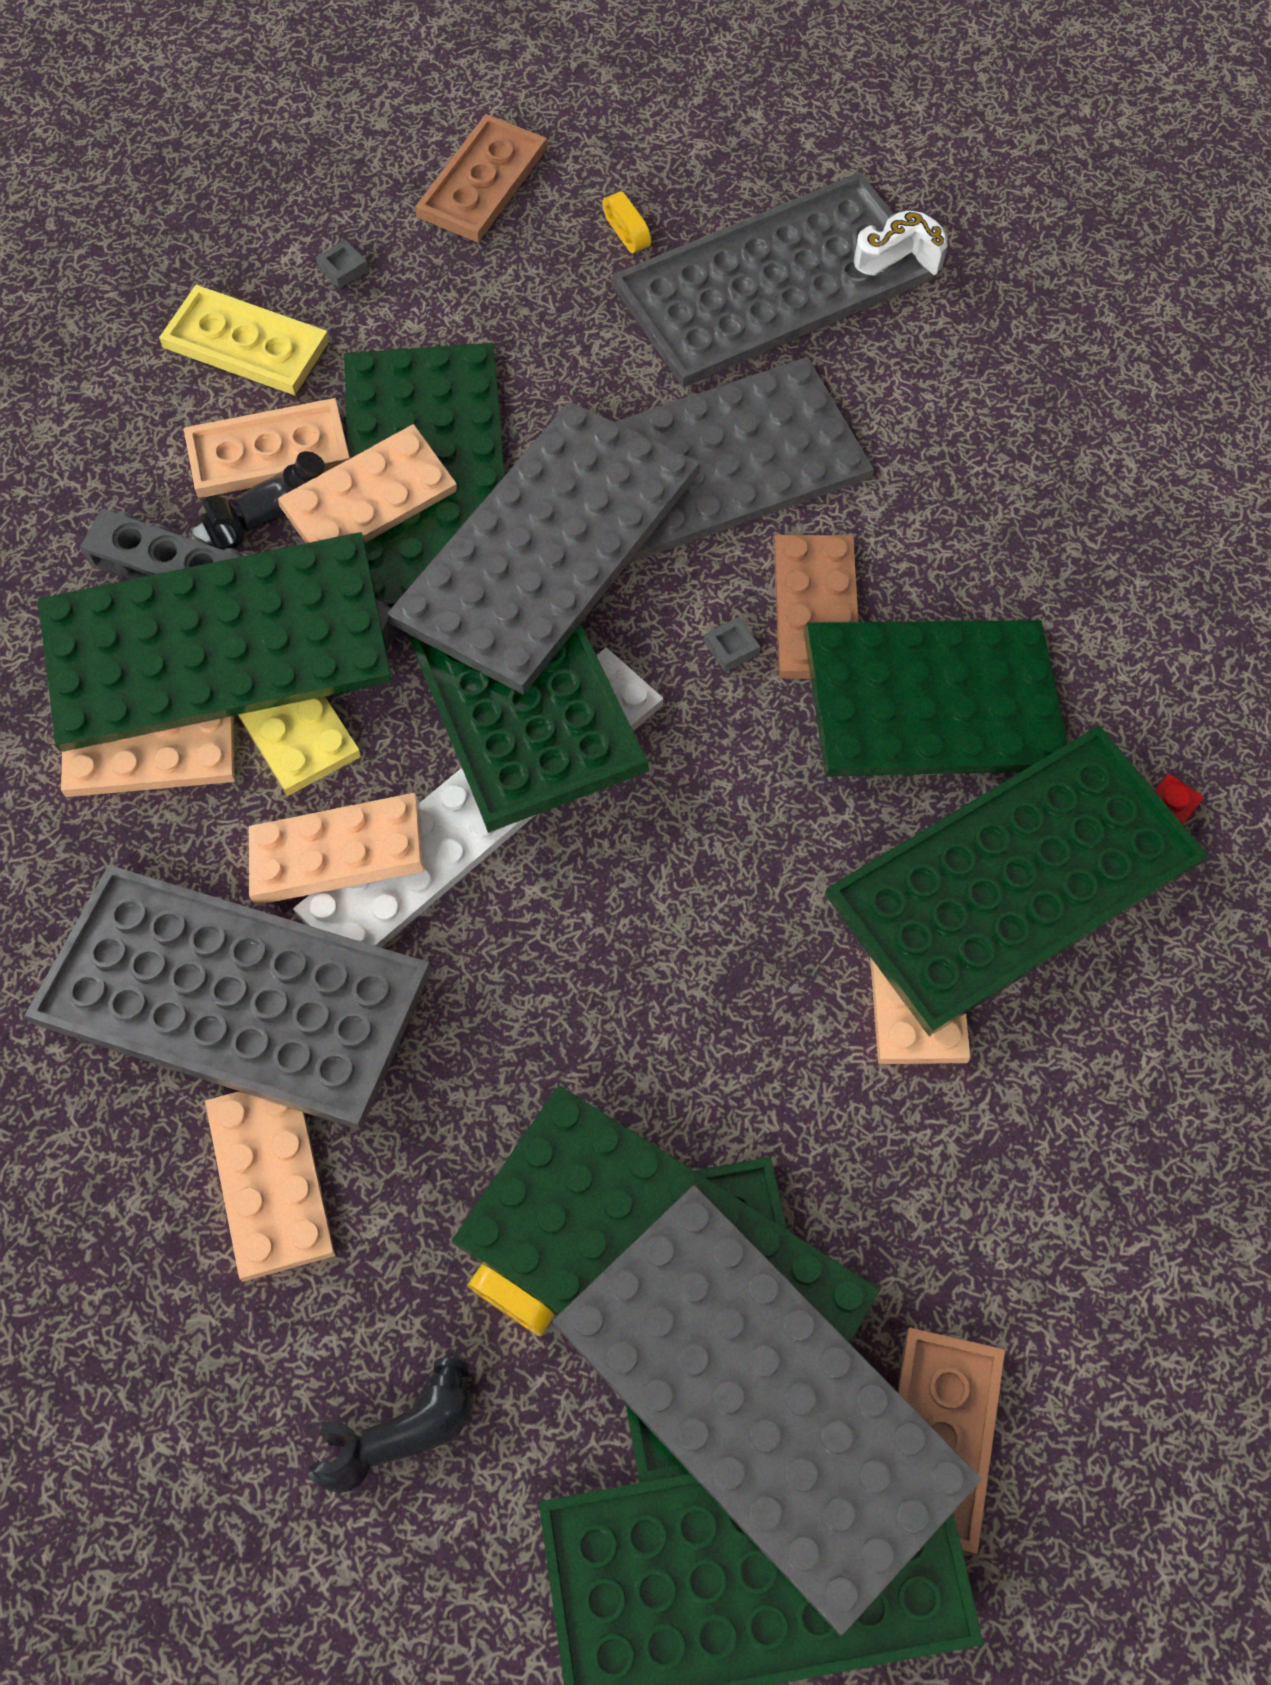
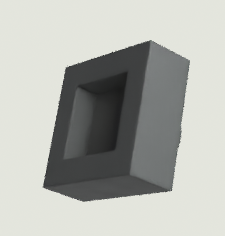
M346 240L316 257L318 268L339 289L369 271L367 260Z
M740 617L704 635L705 645L724 672L760 654V645Z

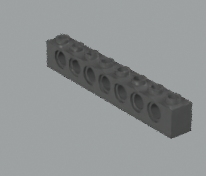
M103 508L80 545V549L91 567L128 580L243 556L238 551L230 548L221 550L212 547L206 541L196 536H189L187 538L175 534L171 529L162 524L155 523L152 526L139 521L127 512L119 511L115 513ZM174 557L172 560L165 562L167 559ZM376 599L386 651H388L398 628L389 624L387 613L391 608L386 603Z

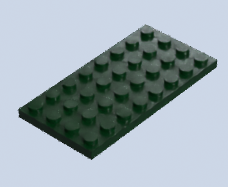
M493 343L344 353L349 459L414 424L457 484L455 493L365 543L376 599L386 603L390 608L396 604L504 478Z
M362 532L38 599L55 746L60 752L393 682Z
M1098 725L827 887L824 895L930 1037L1204 862L1208 854L1103 728Z
M560 1085L557 1086L452 1239L453 1245L483 1265L491 1268L559 1315L675 1202L695 1185L849 1343L880 1292V1289Z
M690 1473L538 1502L564 1685H777L984 1645L954 1513L948 1517L842 1636H839Z

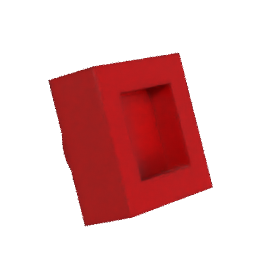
M1169 773L1155 790L1183 825L1204 798Z

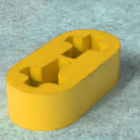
M621 191L605 197L602 204L606 219L630 253L633 254L648 248L651 245L649 229L628 197Z
M483 1264L480 1265L467 1284L478 1296L540 1337L555 1317V1314L544 1304Z

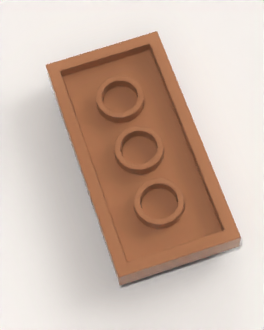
M485 114L415 206L416 217L479 243L547 150V138Z
M775 535L774 562L779 678L811 679L804 638V629L807 622H858L853 536Z
M908 1328L897 1392L983 1479L953 1512L962 1552L975 1555L978 1554L1005 1349Z

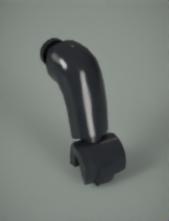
M310 451L300 452L297 455L295 464L288 465L284 471L233 498L234 507L231 506L229 500L223 497L205 498L203 506L207 513L195 519V528L192 530L194 535L206 541L210 546L221 550L237 547L245 538L244 530L250 531L285 517L286 514L279 506L278 498L321 475L325 468L324 460L316 453Z
M440 1358L435 1360L433 1371L438 1375L432 1377L430 1387L421 1390L420 1398L413 1408L395 1418L362 1430L361 1437H358L347 1425L336 1422H322L320 1434L328 1445L344 1446L341 1455L331 1462H320L317 1460L309 1467L310 1472L307 1476L319 1488L336 1493L348 1492L359 1486L365 1479L369 1465L373 1467L408 1458L450 1441L462 1431L470 1418L473 1408L474 1396L466 1391L467 1381L463 1379L469 1373V1364L456 1358Z

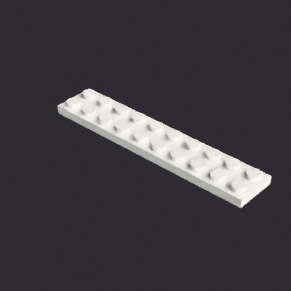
M606 647L596 656L634 731L663 706V697ZM461 768L420 802L425 872L310 894L295 906L293 910L305 925L382 948L534 816L488 833Z

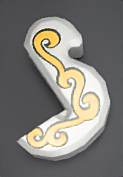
M909 210L895 213L887 220L883 232L876 231L874 226H867L859 233L854 256L855 267L864 274L877 275L912 252L918 262L933 275H936L943 267L947 250V234L936 220L924 213Z

